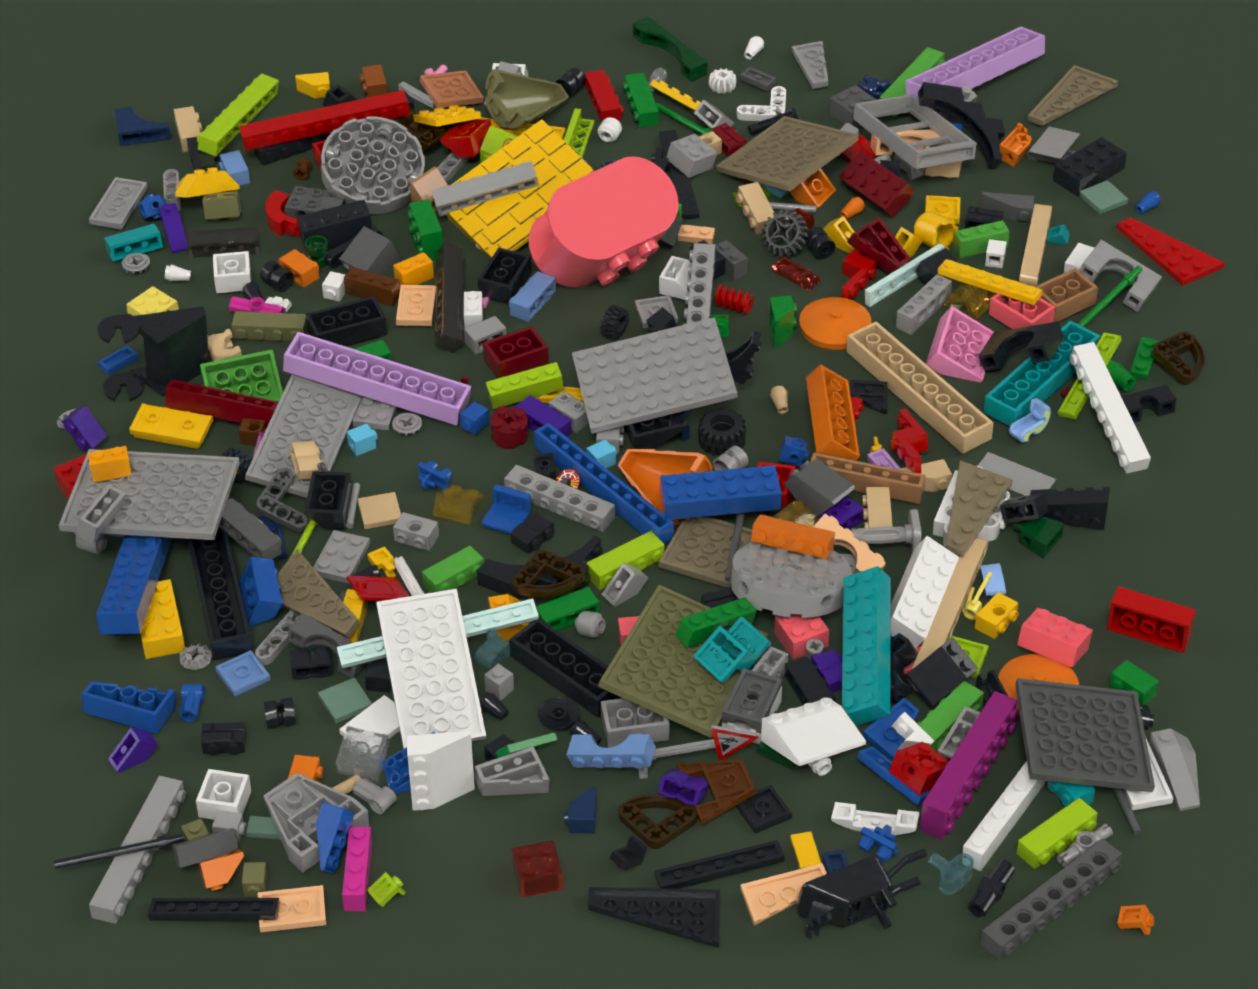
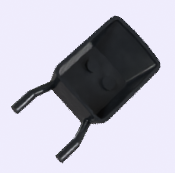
M922 848L905 855L887 872L879 856L873 855L804 883L798 896L797 913L800 917L807 918L806 937L812 938L811 930L818 936L819 928L825 924L845 928L874 915H877L884 929L890 928L892 923L885 911L897 905L893 896L920 885L919 878L914 877L893 887L891 878L906 864L926 857V850Z

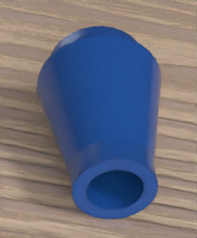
M1155 191L1147 192L1135 206L1136 211L1139 214H1143L1157 207L1161 201L1159 194Z

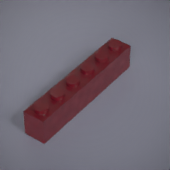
M173 379L166 387L165 407L211 415L213 418L224 419L227 422L242 423L243 418L265 420L266 428L279 403L274 400Z

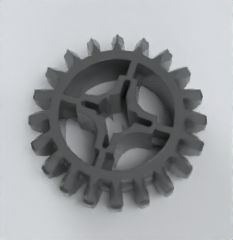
M786 209L784 213L782 210H779V215L773 213V218L768 217L769 223H764L766 229H762V233L765 235L761 237L765 240L763 244L768 247L767 250L769 252L773 251L774 255L779 254L781 257H784L785 254L790 257L791 252L797 254V248L802 250L801 243L806 244L804 238L808 237V234L805 233L808 231V227L805 226L806 221L802 220V216L797 215L795 211L791 213ZM792 221L795 223L792 225H784L782 222ZM782 241H785L787 243V245L779 246L775 244L777 242L780 243Z

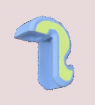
M1038 398L1031 400V412L1013 422L1009 428V434L1021 443L1029 441L1031 434L1036 435L1043 431L1049 422L1051 409Z

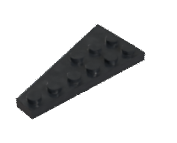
M589 887L588 910L719 948L720 890Z

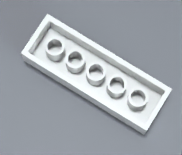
M928 536L915 547L891 603L890 635L894 637L899 633L910 640L915 648L928 635L959 559L957 555Z

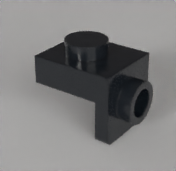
M632 836L629 838L626 847L612 851L610 859L624 870L642 864L647 846Z

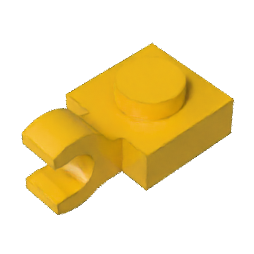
M385 547L367 554L370 563L377 565L379 570L383 569L386 577H396V574L393 572L395 569L393 565L394 557Z

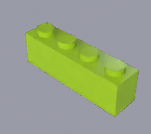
M557 362L486 382L487 394L492 409L521 402L529 395L535 398L564 389L562 374Z
M650 531L587 562L586 565H589L590 581L599 590L607 587L623 563L643 570L659 562L664 553V543Z
M1076 799L1019 839L1017 855L1034 869L1047 864L1053 856L1061 854L1067 846L1074 843L1079 832H1092L1097 825L1098 813L1082 799Z

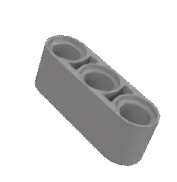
M169 169L163 173L164 200L166 204L176 203L178 211H180L181 197H175L176 186L180 181L179 173L175 169Z

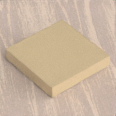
M395 492L357 498L364 529L393 525L401 516Z

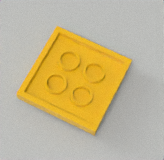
M450 105L448 109L440 107L434 108L432 112H429V110L419 111V114L413 115L414 122L437 127L481 118V111H476L474 108H466V106Z

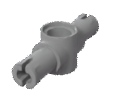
M1103 824L1093 832H1079L1076 836V841L1069 846V849L1057 855L1058 863L1066 867L1101 839L1105 840L1113 835L1112 829L1107 824Z

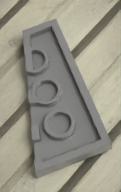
M823 41L792 46V54L812 89L827 87L828 75Z

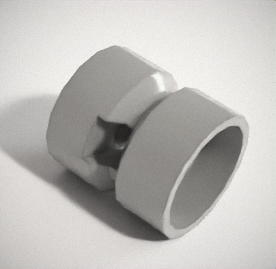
M732 446L713 461V468L715 471L745 468L748 466L749 460L743 449L738 446Z

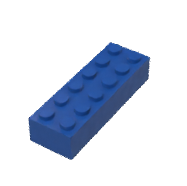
M775 465L660 476V497L665 520L780 510L782 493Z

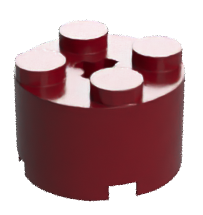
M499 406L490 418L492 441L496 442V446L503 449H515L521 443L524 445L529 436L526 411L524 409Z

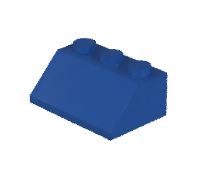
M250 557L238 581L249 628L276 617L279 609L283 606V598L280 595V583L277 581V569L274 566L273 559Z

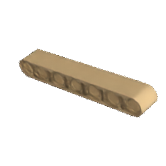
M1034 205L1020 271V283L1034 287L1037 286L1052 206Z

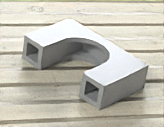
M1100 240L1079 269V272L1091 282H1094L1099 274L1105 270H1115L1126 275L1138 265L1142 267L1143 271L1135 277L1132 288L1123 301L1125 305L1137 312L1156 289L1162 278L1159 274L1103 240Z

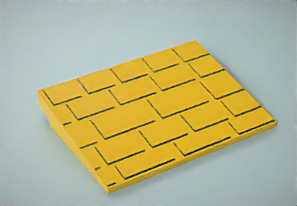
M542 119L456 181L462 182L473 177L502 170L506 167L516 166L523 162L532 161L539 186L447 214L449 221L475 245H479L481 250L490 258H492L498 247L516 251L529 241V233L533 223L546 212L549 201L555 191L574 180L594 172Z

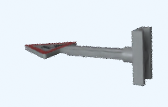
M712 725L713 739L655 749L652 760H656L659 757L716 748L718 759L723 760L758 739V733ZM648 767L637 768L639 769L640 779L648 778Z

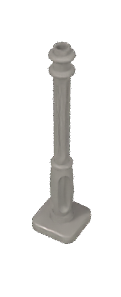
M911 509L909 511V524H904V527L851 529L854 537L859 541H864L866 544L894 542L910 544L911 556L915 547L921 542L918 509Z

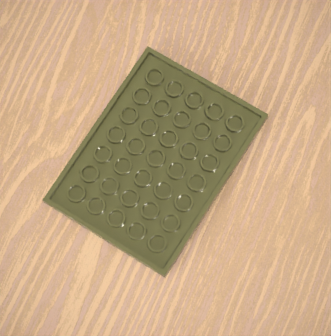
M658 585L602 676L598 687L712 738L711 726H718L720 724L722 711L742 671L736 669L723 684L693 657L703 644L687 649L676 636L681 618L710 609V607ZM724 626L723 628L728 631L731 627ZM757 629L761 634H763L767 638L768 633Z

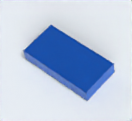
M127 345L98 361V366L108 375H111L138 360L139 356L138 353Z

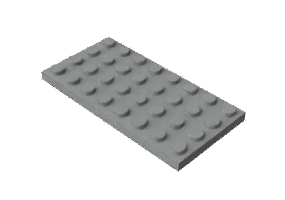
M292 374L246 472L245 480L267 486L279 469L288 468L293 472V482L287 492L307 498L311 479H297L290 457L291 443L314 441L320 450V461L323 460L325 467L331 472L362 396ZM285 475V477H281L280 484H282V481L285 478H288V476Z

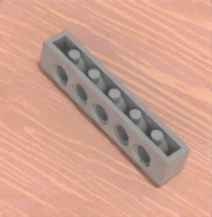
M694 243L693 250H690L689 261H692V265L688 266V275H691V279H687V290H690V292L686 294L685 304L688 305V308L684 310V319H687V323H683V325L710 319L715 244Z
M515 465L504 478L505 487L531 494V503L601 532H604L615 519V504L521 466Z

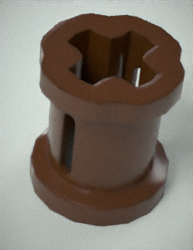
M300 158L297 161V167L293 171L296 179H307L308 171L312 167L311 161L307 158Z

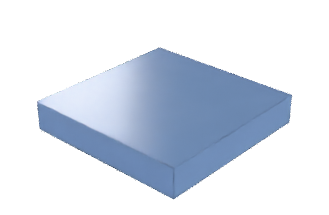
M248 651L215 666L217 674L234 697L271 680L269 673L252 651Z

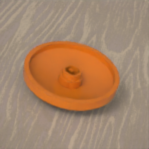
M827 297L815 300L802 310L799 317V329L803 337L815 346L830 350L847 349V335L871 324V316L861 304L841 297Z
M1040 654L1016 657L1006 663L998 675L1008 696L1017 700L1016 709H1019L1015 686L1017 678L1079 685L1076 674L1069 666Z

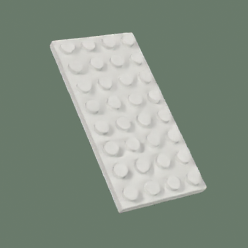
M457 589L376 602L403 749L407 747L406 736L430 734L433 731L435 733L471 731V741L486 739Z

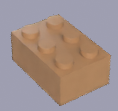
M1076 268L1035 286L1042 289L1041 298L1055 306L1054 322L1096 304L1098 287Z

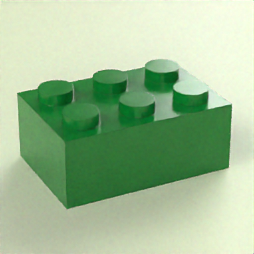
M430 199L409 203L410 210L407 211V216L411 224H408L410 235L413 234L414 245H417V254L424 252L432 261L443 259L442 229Z

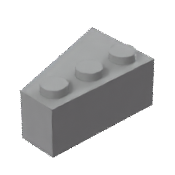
M533 746L475 766L474 780L482 796L549 793L550 779Z

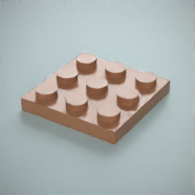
M466 70L420 75V83L437 108H446L450 105H475L484 101L483 95Z

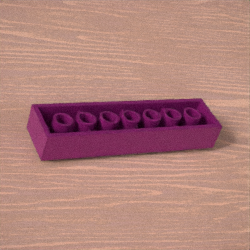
M994 691L924 800L920 831L944 840L948 833H952L956 819H960L963 815L964 806L970 804L973 792L975 790L978 791L981 786L983 776L989 774L991 763L997 761L1000 749L1006 747L1008 736L1010 734L1013 735L1016 730L1017 723H1015L1019 712V709H1016V699Z

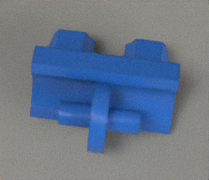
M431 460L427 464L420 462L417 465V468H419L418 480L421 481V488L428 490L431 487H436L444 492L449 489L448 482L452 479L451 470L444 468L440 472L438 471V465Z
M885 825L882 829L877 826L874 832L863 827L860 831L862 838L858 844L860 850L870 853L873 846L878 847L879 849L875 855H878L884 863L892 855L897 857L899 850L896 849L897 844L893 842L896 836L891 834L892 827Z

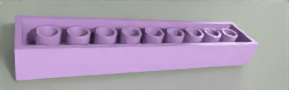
M1024 27L1014 29L906 80V95L913 94L918 98V91L923 82L961 88L969 86L971 89L980 86L986 81H990L1009 70H1013L1045 54V35Z
M297 332L284 354L283 371L456 426L460 421V413L466 409L470 401V385L301 332Z

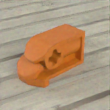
M1018 123L1016 128L999 145L1002 161L1013 167L1027 154L1032 141L1031 136L1027 134V128L1023 127L1021 123Z

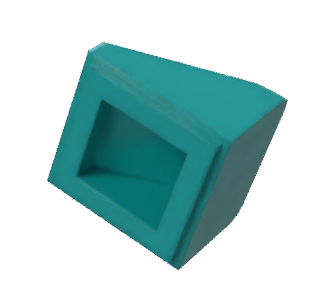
M1065 224L1056 226L1048 230L1046 240L1052 243L1068 244L1070 233Z

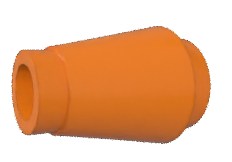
M860 197L851 198L839 214L847 220L863 212L865 203Z

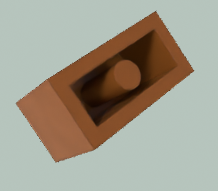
M381 64L362 67V74H359L363 93H366L368 98L387 94V83Z

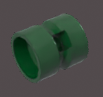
M320 235L308 237L305 240L306 257L316 262L319 269L327 266L324 261L328 253L327 239Z

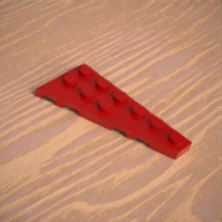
M1133 218L1117 223L1116 229L1182 286L1224 268L1225 262Z

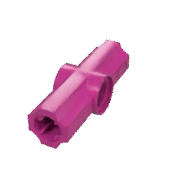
M233 296L229 305V310L232 312L285 313V307L264 303V300L260 297L248 300Z

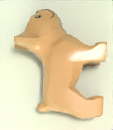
M226 329L224 333L207 335L208 353L212 362L242 356L239 346L233 348L232 341L230 340L233 336L230 329Z

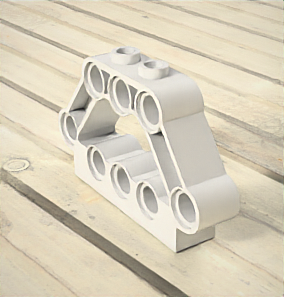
M957 470L953 474L933 526V535L943 537V545L945 547L958 475ZM1009 492L1006 493L977 536L978 538L993 541L997 539L1000 530H1004L1006 523L1004 524L1000 505L1010 498Z

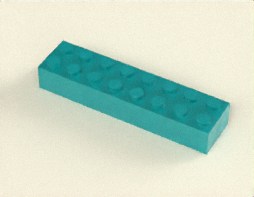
M1069 321L1061 328L1064 338L1050 361L1033 363L1031 357L1027 358L985 396L984 413L1008 426L1031 412L1030 405L1032 399L1038 398L1044 402L1076 373L1074 365L1070 362L1073 346L1092 342L1097 345L1101 336Z
M879 566L846 576L843 580L842 708L855 726L890 716L891 578Z

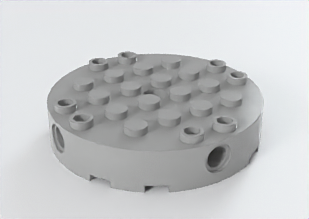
M368 116L366 119L356 120L355 118L343 123V126L337 130H333L324 143L321 155V177L323 184L332 197L345 199V204L365 199L369 214H384L398 210L411 201L410 182L424 174L425 157L420 142L407 131L406 127L390 119Z
M749 542V544L740 548L733 557L730 582L734 594L739 599L746 597L754 608L762 611L764 608L773 611V615L790 617V614H801L802 618L832 613L843 606L844 577L852 575V571L844 556L832 550L827 559Z

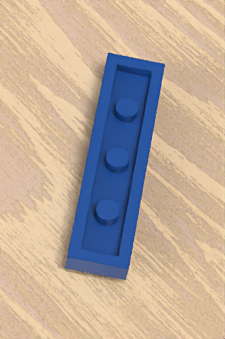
M873 746L859 751L857 759L877 773L880 778L894 786L897 791L903 793L911 802L917 805L924 802L929 792L919 795L890 773L889 770L892 765L890 759Z

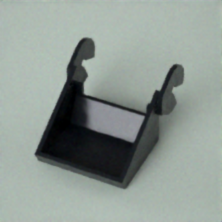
M203 306L132 316L131 314L116 315L105 318L98 326V336L108 344L115 335L116 329H122L121 335L124 344L133 341L138 336V333L144 339L146 367L130 369L131 372L114 374L105 380L103 384L104 394L113 401L121 391L122 386H126L129 401L137 399L143 393L144 384L150 386L163 397L166 395V387L172 379L188 382L201 374L200 364L209 362L207 321Z

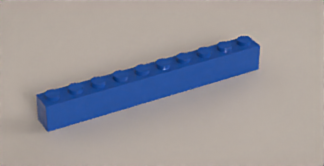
M550 423L534 431V445L542 454L553 453L554 464L563 471L567 469L576 471L580 477V485L595 497L615 504V513L642 535L652 531L664 545L672 540L674 536L673 521L670 519L665 520L663 513Z

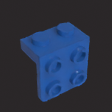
M496 484L493 488V504L483 518L482 525L511 534L513 529L519 524L524 523L531 513V494Z

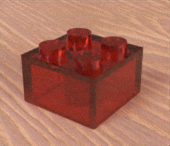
M554 840L511 848L512 865L521 898L563 890V872Z

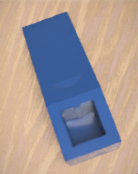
M324 802L316 821L320 868L325 872L334 874L339 865L342 849L346 844L348 830L353 823L354 812Z

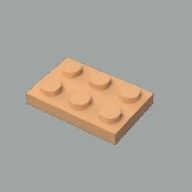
M401 285L396 325L432 326L437 292L436 286Z
M323 885L258 892V898L280 899L277 920H259L260 933L326 925Z

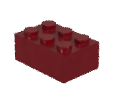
M533 326L483 342L484 360L497 378L549 364L548 346Z

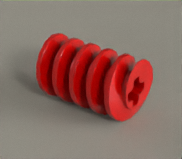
M720 284L715 294V303L717 307L723 306L725 309L729 308L732 311L736 309L739 313L743 311L744 314H748L753 307L754 294L749 297V292L746 291L745 295H743V290L741 289L736 294V288L729 292V286H726L723 290V285Z

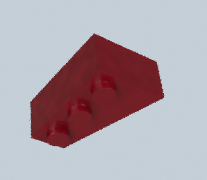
M880 217L854 232L847 241L848 244L865 257L876 261V265L889 275L911 260L910 256Z

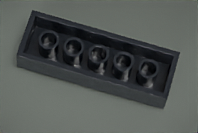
M539 618L532 621L509 639L511 657L595 716L599 717L601 715V701L622 698L598 687L602 676L609 666Z

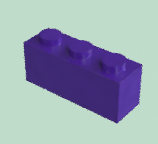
M531 395L515 406V408L526 411L528 428L532 431L550 423L566 437L572 434L571 420L567 416L562 415L554 408L547 406Z

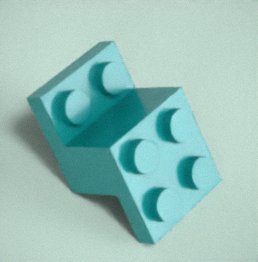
M741 616L728 631L719 626L693 657L724 684L736 669L740 671L743 668L749 670L771 645V642Z

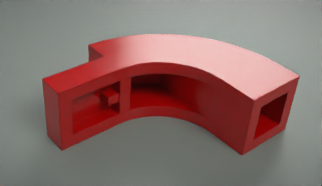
M275 190L268 197L265 204L269 228L281 237L287 233L301 238L296 225L297 219L285 215L284 207L290 195Z

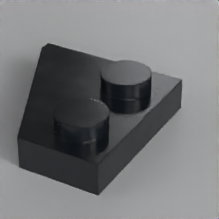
M850 380L851 398L863 399L865 406L887 414V382Z

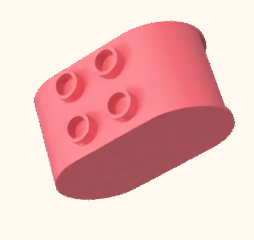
M640 157L622 158L560 187L552 195L546 212L536 219L530 229L529 248L535 264L542 273L555 277L556 283L573 288L585 287L596 281H599L601 286H606L620 277L618 271L625 267L629 269L630 273L641 269L649 262L646 257L652 255L660 248L657 244L676 218L678 212L676 189L668 175L660 167Z

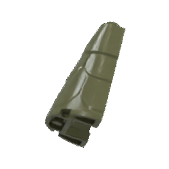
M498 69L491 70L485 89H488V97H485L488 111L494 121L504 128L515 129L525 126L531 121L549 114L563 105L569 98L561 84Z

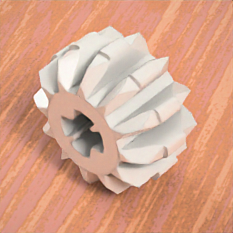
M720 68V70H714V72L710 73L709 88L712 89V92L725 94L726 92L731 93L735 89L736 75L733 74V71Z

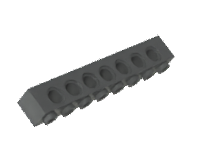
M1101 839L983 929L981 945L999 960L1005 955L1012 954L1018 945L1026 943L1031 935L1043 930L1052 919L1056 920L1066 908L1073 907L1079 898L1087 896L1092 888L1096 885H1101L1112 873H1117L1121 868L1122 853L1106 840Z

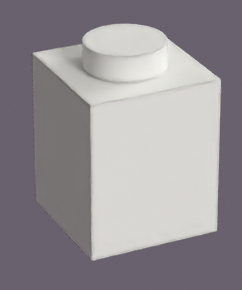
M989 239L985 266L1003 268L1006 241Z
M330 271L322 284L323 298L341 301L345 294L344 274Z

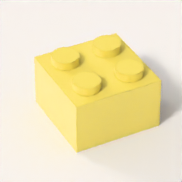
M153 286L126 304L127 312L132 316L166 312L167 310H179L178 302Z

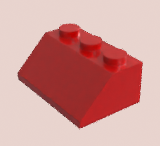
M491 119L459 122L440 138V141L457 156L466 157L467 159L474 158L480 152L488 129L492 126Z

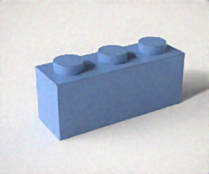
M537 271L519 289V292L510 299V315L529 322L556 292V278Z

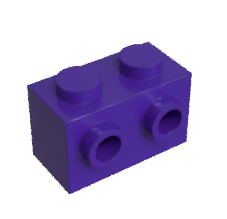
M87 406L76 408L61 421L65 426V430L71 434L76 441V445L82 451L93 449L107 437Z
M846 496L819 517L820 520L824 514H827L829 517L833 516L838 520L841 527L851 530L863 521V507Z

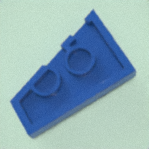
M905 698L890 709V716L876 720L862 734L867 741L892 762L898 748L905 740L892 725L904 712L914 721L919 713V710Z

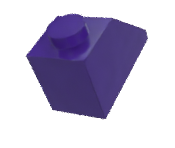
M131 727L108 760L116 772L120 773L147 761L158 744L149 731Z

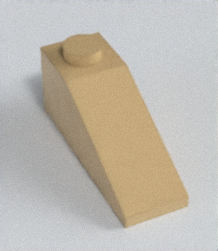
M944 459L921 464L922 473L919 474L926 475L924 491L935 492L948 489L952 473ZM906 467V468H901V469H899V470H904V471L912 472V471H911L909 468H907V467Z

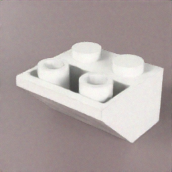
M671 256L659 277V294L686 300V294L690 292V290H687V279H691V275H688V266L692 265L689 260Z

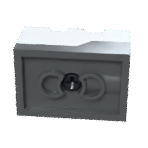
M743 668L722 711V727L758 733V739L754 740L753 743L760 744L762 718L774 714L781 703L782 679Z

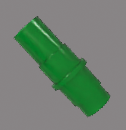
M1110 359L1106 367L1114 384L1125 391L1131 390L1136 384V378L1124 369L1121 363H1116Z

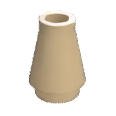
M783 386L773 387L770 398L778 413L785 414L789 410L788 391Z

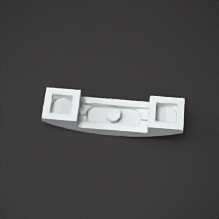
M835 802L831 821L859 832L863 827L874 832L877 826L883 829L885 825H889L892 827L891 834L900 835L916 831L919 812L898 810L897 815L857 810L856 804Z

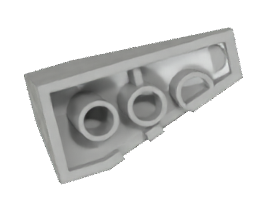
M1171 728L1151 732L1149 745L1179 811L1200 807L1196 753L1189 739Z

